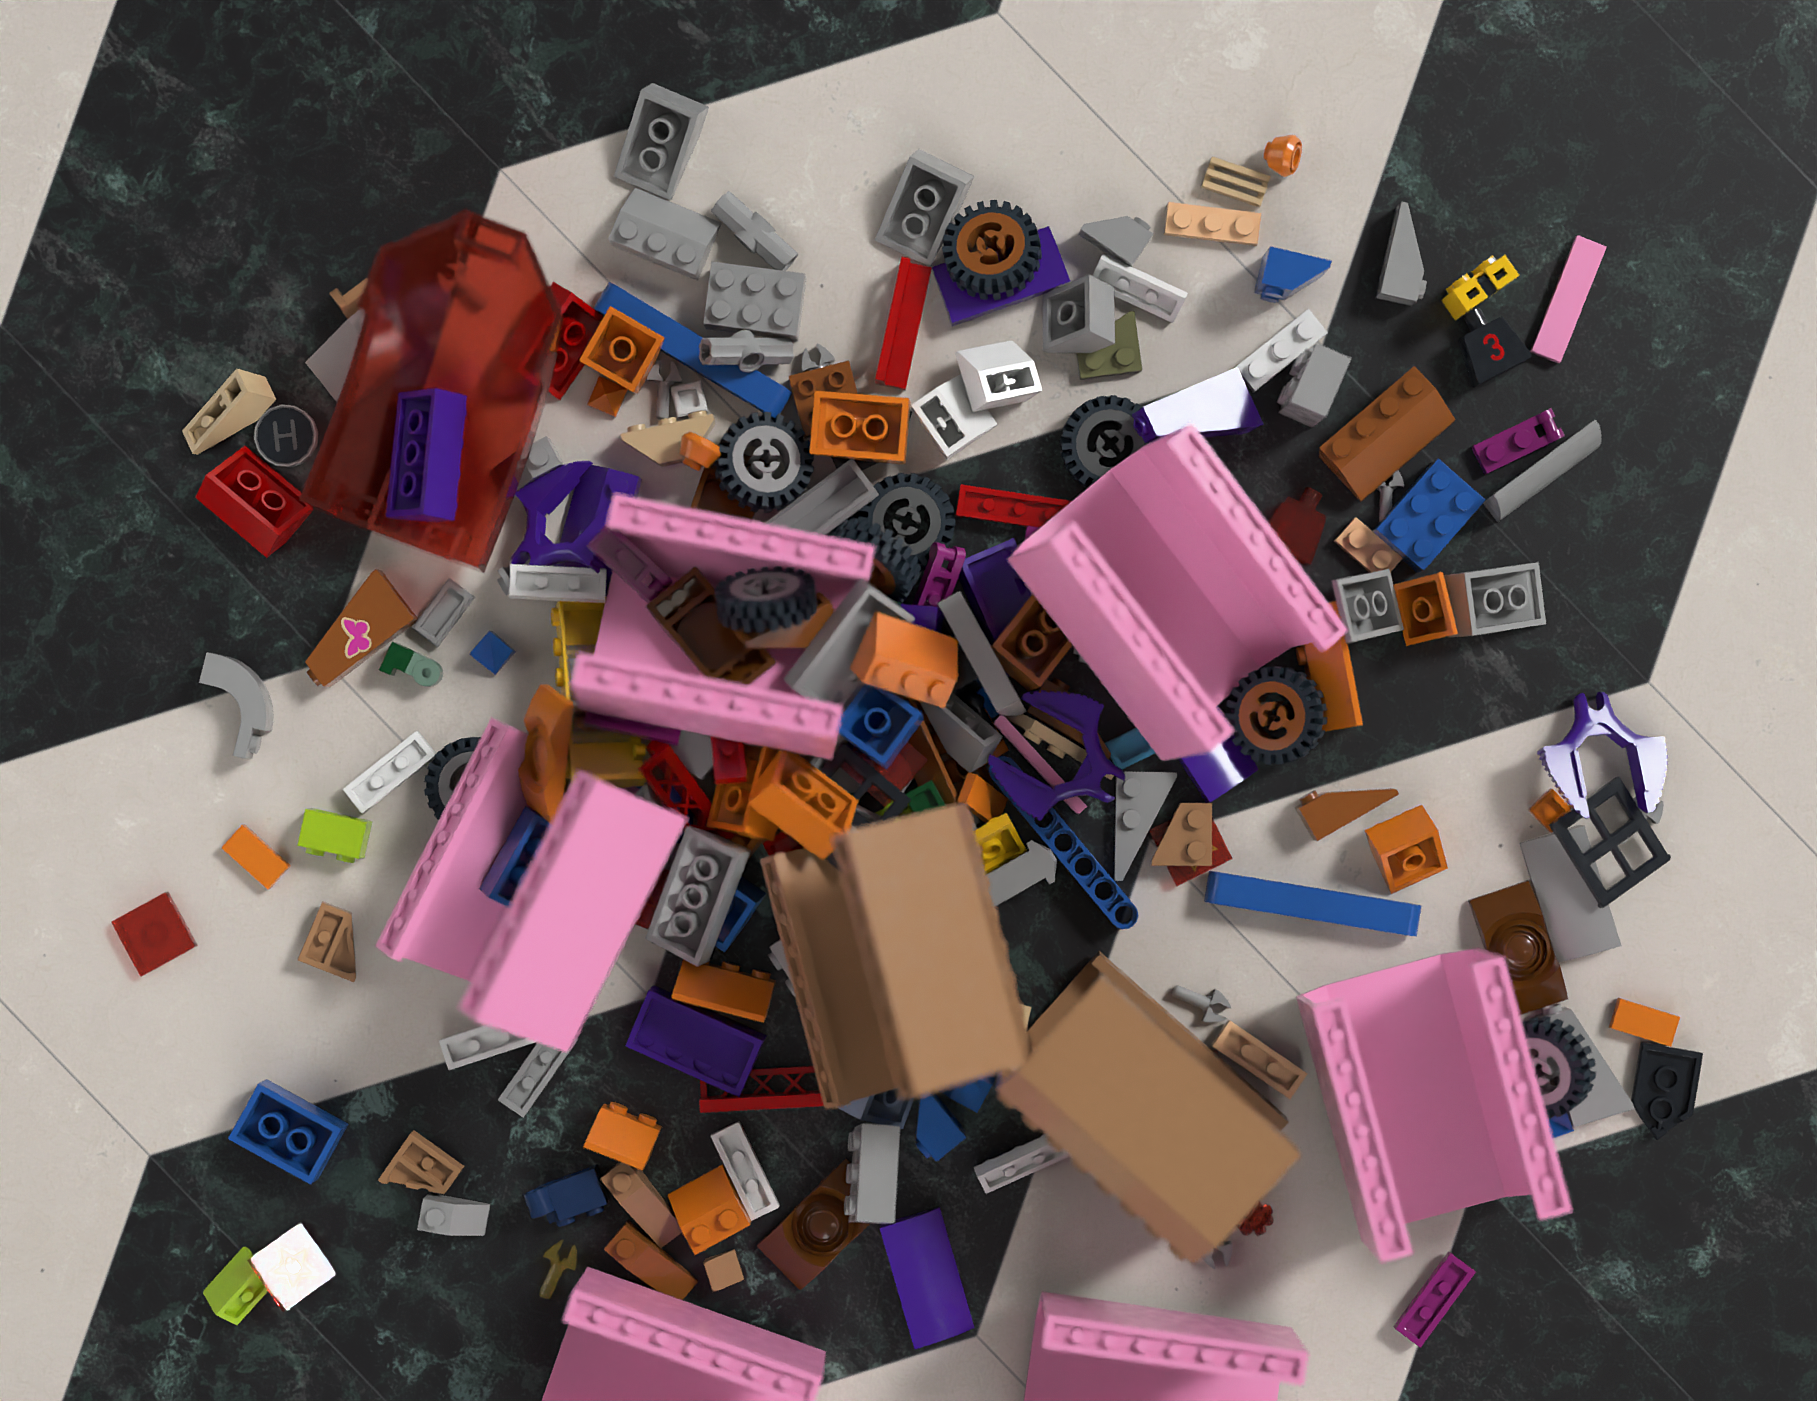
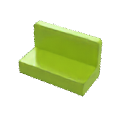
M243 1247L204 1289L203 1294L215 1315L238 1325L279 1278L278 1276L267 1275L272 1270L259 1264L250 1249Z

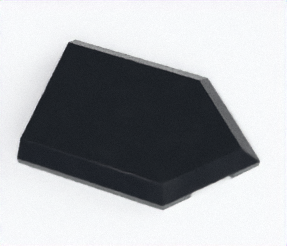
M1646 1042L1640 1043L1631 1101L1634 1110L1656 1140L1667 1134V1131L1674 1126L1684 1122L1693 1115L1703 1059L1702 1052Z

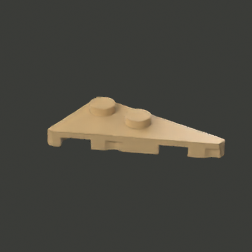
M1024 714L1005 716L1009 722L1025 730L1024 737L1038 745L1041 741L1049 744L1046 750L1062 759L1067 754L1083 763L1086 757V751ZM1107 774L1105 777L1112 780L1113 775Z

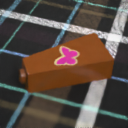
M375 569L370 573L305 661L310 668L307 674L317 686L322 684L323 687H332L417 622V616L382 570Z

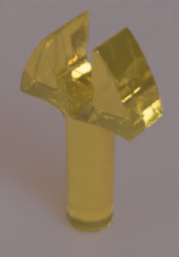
M564 1240L551 1246L543 1256L550 1259L551 1268L539 1292V1295L544 1299L551 1298L564 1269L570 1268L575 1270L577 1267V1250L575 1245L572 1246L569 1257L563 1259L562 1262L559 1261L558 1251Z

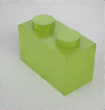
M307 808L305 809L297 846L306 847L305 853L324 856L325 852L337 854L336 860L354 863L355 858H365L373 821Z

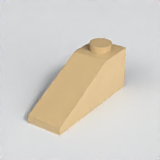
M236 369L182 430L192 454H200L256 422L276 400L266 377Z

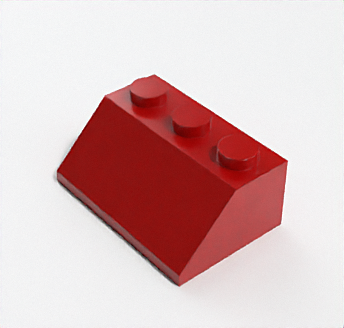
M552 282L500 359L555 398L561 400L585 364L579 360L601 323L603 316L574 293Z
M246 446L206 474L195 497L266 558L289 540L316 507L311 500Z

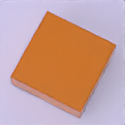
M1550 788L1528 811L1548 832L1552 833L1553 831L1549 824L1569 811L1571 807Z

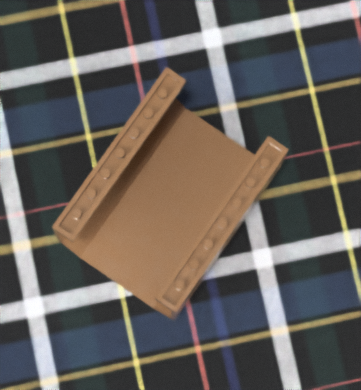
M967 803L952 805L832 836L841 873L825 859H820L806 848L760 859L825 1109L842 1107L851 1104L850 1102L895 1088H898L900 1099L917 1097L1024 1064L1033 1053L1032 1039L1026 1029L1024 1009L1018 999L1015 975L1009 965L1007 945L1002 938L998 923L999 914L992 901L990 881L984 871L981 859L982 850L975 837L974 821L968 810Z
M1100 951L1094 955L1027 1030L1033 1043V1053L1028 1057L1027 1062L998 1072L996 1090L999 1092L997 1095L998 1099L1008 1108L1012 1109L1015 1106L1024 1114L1021 1117L1022 1120L1035 1131L1040 1128L1047 1134L1046 1141L1055 1150L1061 1152L1064 1149L1073 1157L1071 1163L1083 1174H1086L1087 1171L1097 1179L1095 1184L1108 1196L1112 1193L1122 1201L1119 1204L1121 1208L1134 1218L1138 1215L1146 1222L1144 1225L1145 1229L1156 1239L1162 1236L1170 1243L1169 1250L1181 1261L1187 1258L1194 1264L1215 1250L1302 1155L1300 1149L1281 1133V1130L1289 1123L1287 1116Z

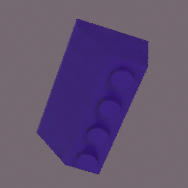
M438 388L398 393L386 517L429 522L454 521L457 510L456 499L458 481L460 479L461 450L464 444L463 429L467 414V395Z
M591 465L579 478L580 482L574 489L560 543L570 542L572 544L613 500L614 494L638 498L642 479L636 475ZM576 561L553 565L554 567L590 568ZM604 564L605 567L603 569H606L605 596H607L613 570Z

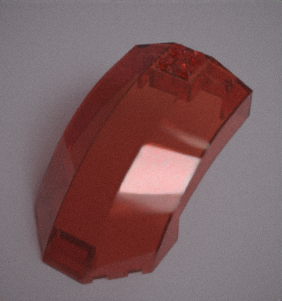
M463 210L454 214V217L438 224H431L411 233V236L395 243L392 241L380 247L357 304V308L364 315V320L349 370L331 421L299 500L310 508L428 555L485 573L520 483L539 426L557 358L564 316L526 232ZM438 388L467 395V414L463 429L464 444L461 450L460 479L458 481L456 499L457 510L454 521L429 522L386 517L398 393Z

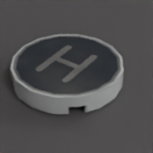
M279 405L270 408L260 417L255 426L254 440L257 450L265 460L279 467H294L303 464L308 460L312 452L315 451L318 443V431L315 421L305 411L292 405Z

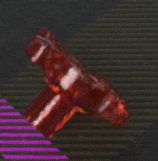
M1259 1201L1237 1225V1228L1245 1236L1250 1235L1253 1231L1257 1236L1263 1235L1267 1231L1266 1226H1271L1274 1222L1271 1215L1273 1213L1271 1206L1268 1204L1262 1206Z

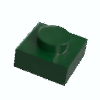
M932 780L905 794L911 799L909 806L914 815L946 807Z

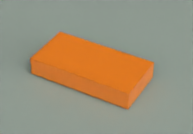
M968 773L957 802L960 804L967 803L968 810L987 823L990 819L1000 817L1003 814L1008 798L977 774Z
M245 824L241 825L222 847L226 853L267 889H271L291 866Z
M1617 998L1609 1028L1671 1047L1680 1017Z

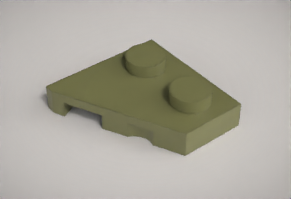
M1134 311L1128 312L1115 321V344L1093 353H1076L1080 380L1142 372Z

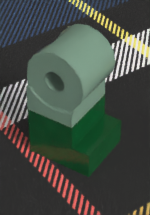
M397 642L391 643L379 668L380 671L392 676L395 675L398 669L413 676L419 685L425 687L437 685L443 677V668L437 661Z

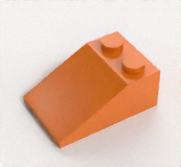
M815 391L810 454L906 465L910 399Z

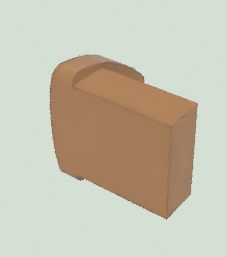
M367 278L344 295L337 288L329 293L348 319L371 300L375 301L378 305L384 301L379 291Z

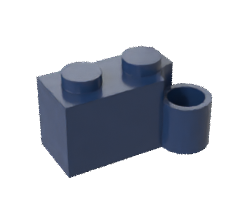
M598 1164L541 1184L536 1189L524 1193L523 1196L531 1218L534 1219L546 1215L549 1224L556 1222L557 1227H562L574 1222V1216L586 1212L588 1217L604 1211L603 1205H606L610 1198L606 1186L601 1180L602 1175Z

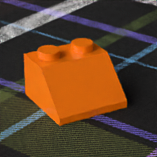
M610 306L579 361L638 394L656 362L665 337Z
M1443 572L1393 585L1404 627L1402 631L1406 646L1458 634Z
M1423 805L1407 810L1398 816L1365 830L1370 850L1391 894L1448 869L1438 829Z
M610 1102V1105L603 1104L586 1139L584 1148L643 1170L649 1161L662 1126L656 1124L657 1119L652 1116L640 1113L639 1117L627 1113L628 1108L619 1103Z
M723 1164L668 1194L679 1227L695 1255L751 1225L752 1221Z

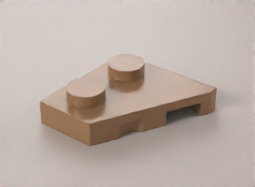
M1179 803L1151 859V866H1212V803Z
M322 901L298 961L355 982L356 966L352 912Z
M413 1130L378 1181L384 1184L389 1182L404 1184L406 1188L417 1190L425 1188L429 1192L445 1194L465 1166Z

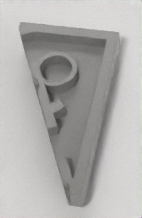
M1124 771L1125 781L1116 777L1114 881H1123L1174 784L1177 773Z

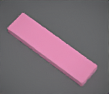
M1579 235L1575 237L1531 347V353L1558 364L1562 361L1606 246Z
M1000 715L993 721L996 728L1052 788L1055 785L1065 783L1005 716ZM1078 796L1064 800L1076 814H1080L1087 807Z

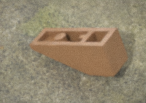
M618 1162L601 1177L602 1182L618 1203L660 1248L682 1233L675 1213L642 1170L623 1162Z

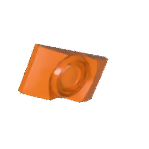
M540 684L523 719L528 736L525 743V758L518 769V774L527 805L552 824L563 802L574 703L548 684Z

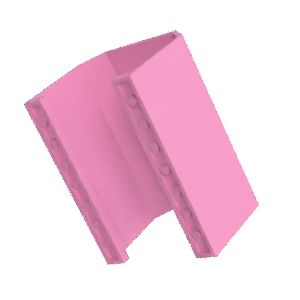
M1192 423L1142 446L1112 467L1024 540L1007 559L1162 761L1211 752L1234 732L1216 706L1230 695L1234 687L1240 685L1238 681L1243 677L1249 676L1248 673L1258 670L1292 647L1313 642L1319 651H1324L1348 631Z
M614 494L607 524L608 529L620 531L672 579L673 582L669 587L695 566L714 589L721 580L725 581V577L729 575L735 577V573L740 571L747 574V569L752 568L757 572L761 571V567H768V570H773L775 566L782 567V571L790 567L794 568V571L800 569L804 571V574L809 573L811 578L815 580L816 593L820 591L832 603L834 611L859 579L865 580L867 583L869 582L875 547ZM612 571L594 656L579 653L572 688L580 710L833 760L842 706L806 699L791 689L783 680L807 648H765L777 664L749 687L703 678L693 663L669 638L646 608L648 603ZM649 574L643 580V583L648 587L654 579ZM663 588V589L658 593V595H660V594H661L663 591H665L666 589Z
M491 718L375 947L392 959L401 961L402 958H406L470 981L471 984L458 1008L475 1021L568 1052L573 1047L595 1005L621 950L625 946L657 879L683 831L688 817L672 808L666 807L663 803V808H660L633 796L640 790L635 786L615 788L579 770L510 907L508 908L488 898L479 888L524 807L532 809L526 803L518 774V769L525 758V743L528 734Z
M1481 948L1443 953L1326 984L1296 996L1361 1241L1381 1263L1413 1254L1405 1224L1504 1197L1523 1195L1532 1196L1537 1218L1540 1220L1572 1212L1503 956Z
M587 1267L573 1291L563 1321L568 1322L569 1325L542 1401H814L823 1377L826 1351Z
M1041 1291L1035 1316L1024 1401H1277L1280 1382L1304 1385L1308 1351L1292 1327Z

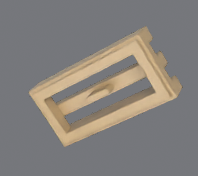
M1212 156L1201 188L1260 208L1271 176ZM1214 167L1259 181L1261 185L1215 171ZM1212 177L1257 192V197L1212 183L1210 179Z

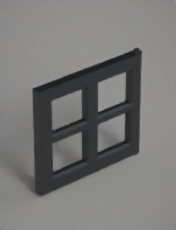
M844 743L833 755V760L829 759L820 770L827 777L831 778L842 764L846 762L865 778L863 783L852 794L854 798L859 801L873 785L893 801L875 824L895 820L911 802L908 796ZM855 810L851 824L856 829L872 825ZM834 850L824 859L841 873L836 851Z
M1615 777L1586 798L1589 817L1603 840L1585 853H1582L1567 829L1583 818L1573 808L1549 824L1598 902L1599 908H1605L1671 859V855L1667 854L1620 777ZM1615 795L1630 820L1610 834L1595 809ZM1638 832L1653 857L1633 870L1618 845ZM1611 851L1626 876L1606 890L1592 869L1591 864Z

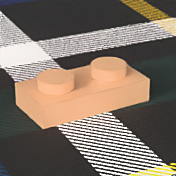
M1357 517L1334 540L1338 546L1369 573L1390 569L1391 572L1403 559Z

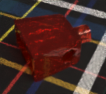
M1310 487L1305 488L1299 501L1289 496L1286 497L1267 520V524L1295 561L1304 566L1311 565L1327 518L1315 510L1323 495Z

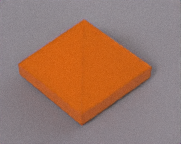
M599 376L587 405L616 417L628 389Z

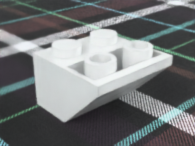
M1012 340L955 352L972 412L1025 402L1042 391L1034 361Z
M961 374L936 387L911 405V411H913L946 460L998 425L987 409L972 412Z

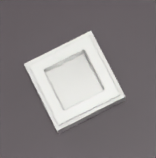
M702 381L671 387L678 419L688 417V414L697 411L708 412Z

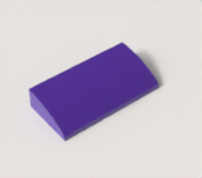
M1049 226L1038 230L1042 258L1041 260L1039 259L1040 267L1038 272L1033 271L1034 279L1031 283L1027 280L1024 281L1026 288L1022 291H1019L1017 287L1013 288V296L1007 297L1005 291L1000 293L1001 299L994 300L993 294H988L987 300L980 299L978 292L972 297L968 295L966 288L961 291L957 287L956 281H952L949 271H947L946 263L932 267L952 326L1041 296L1070 283L1067 270ZM1013 247L1008 248V256L1011 254ZM997 250L996 253H997V255H998V260H999V263H1000V262H1002V260L999 258V254H998V250Z
M1014 538L965 558L958 577L990 646L1032 594V591L1007 560L1018 547Z
M1217 705L1216 708L1218 709V711L1221 713V715H1222V716L1224 717V719H1225V716H1224L1223 712L1221 711V709H1220L1219 706ZM1233 733L1211 752L1178 758L1206 803L1212 802L1259 770L1251 756L1244 755L1240 751L1242 749L1240 745L1235 746L1232 741L1235 738Z
M653 985L647 992L625 1046L740 1097L767 1035L704 1007L671 999L673 993Z
M940 1207L895 1219V1223L880 1224L881 1235L914 1349L943 1341L975 1328Z

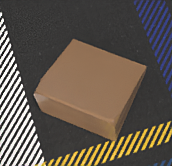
M735 1249L704 1260V1266L713 1292L744 1280Z

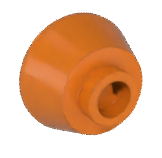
M1296 135L1275 137L1272 142H1268L1264 151V160H1267L1268 167L1282 177L1294 174L1301 159L1302 142Z
M687 432L681 437L680 455L684 457L682 463L694 470L700 471L701 467H710L721 456L719 446L702 436Z

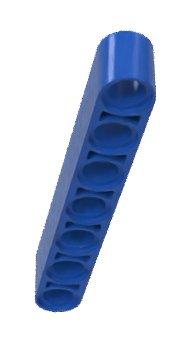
M611 282L607 284L593 307L594 310L605 316L608 308L611 306L665 337L661 352L763 413L771 412V417L776 418L782 412L793 394L790 390L758 370L743 372L738 365H702L699 359V344L703 337Z
M1006 756L997 757L1022 771L1011 758ZM989 765V775L994 783L1110 922L1120 929L1133 927L1138 920V910L1054 808L1052 807L1049 810L1052 818L1049 825L1046 827L1037 826L1032 814L1028 815L1027 811H1022V807H1018L1017 803L1013 802L1012 797H1009V792H1006L1004 790L1005 787L1000 785L1001 781L994 777L995 774L991 770L993 766ZM1062 833L1068 834L1072 842L1069 849L1065 851L1057 850L1054 844L1057 835ZM1083 857L1088 858L1091 862V870L1085 875L1077 874L1074 867L1075 862ZM1100 882H1108L1111 886V894L1105 899L1097 898L1095 895V887ZM1120 906H1128L1131 910V918L1125 923L1117 922L1115 919V911Z
M1209 871L1204 902L1416 937L1422 905L1216 871Z

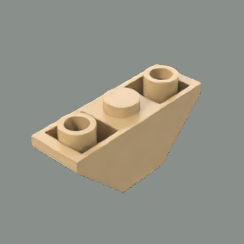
M697 411L688 414L689 419L676 421V417L657 421L658 426L646 428L645 424L627 427L628 432L622 433L621 438L625 444L661 467L683 462L684 457L680 455L682 435L692 432L707 438L716 421L713 414L707 415L706 411Z

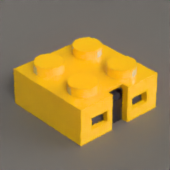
M1506 255L1498 260L1491 256L1471 271L1474 275L1472 278L1465 274L1445 289L1448 295L1441 301L1455 321L1519 276Z

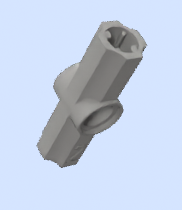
M730 191L722 195L715 203L711 212L735 233L734 236L753 254L757 253L774 270L786 271L793 264L798 253L775 233V229L761 215L749 210Z
M742 330L736 332L730 338H702L699 344V359L702 365H738L743 372H753L763 364H790L794 357V345L790 338H755L751 331Z

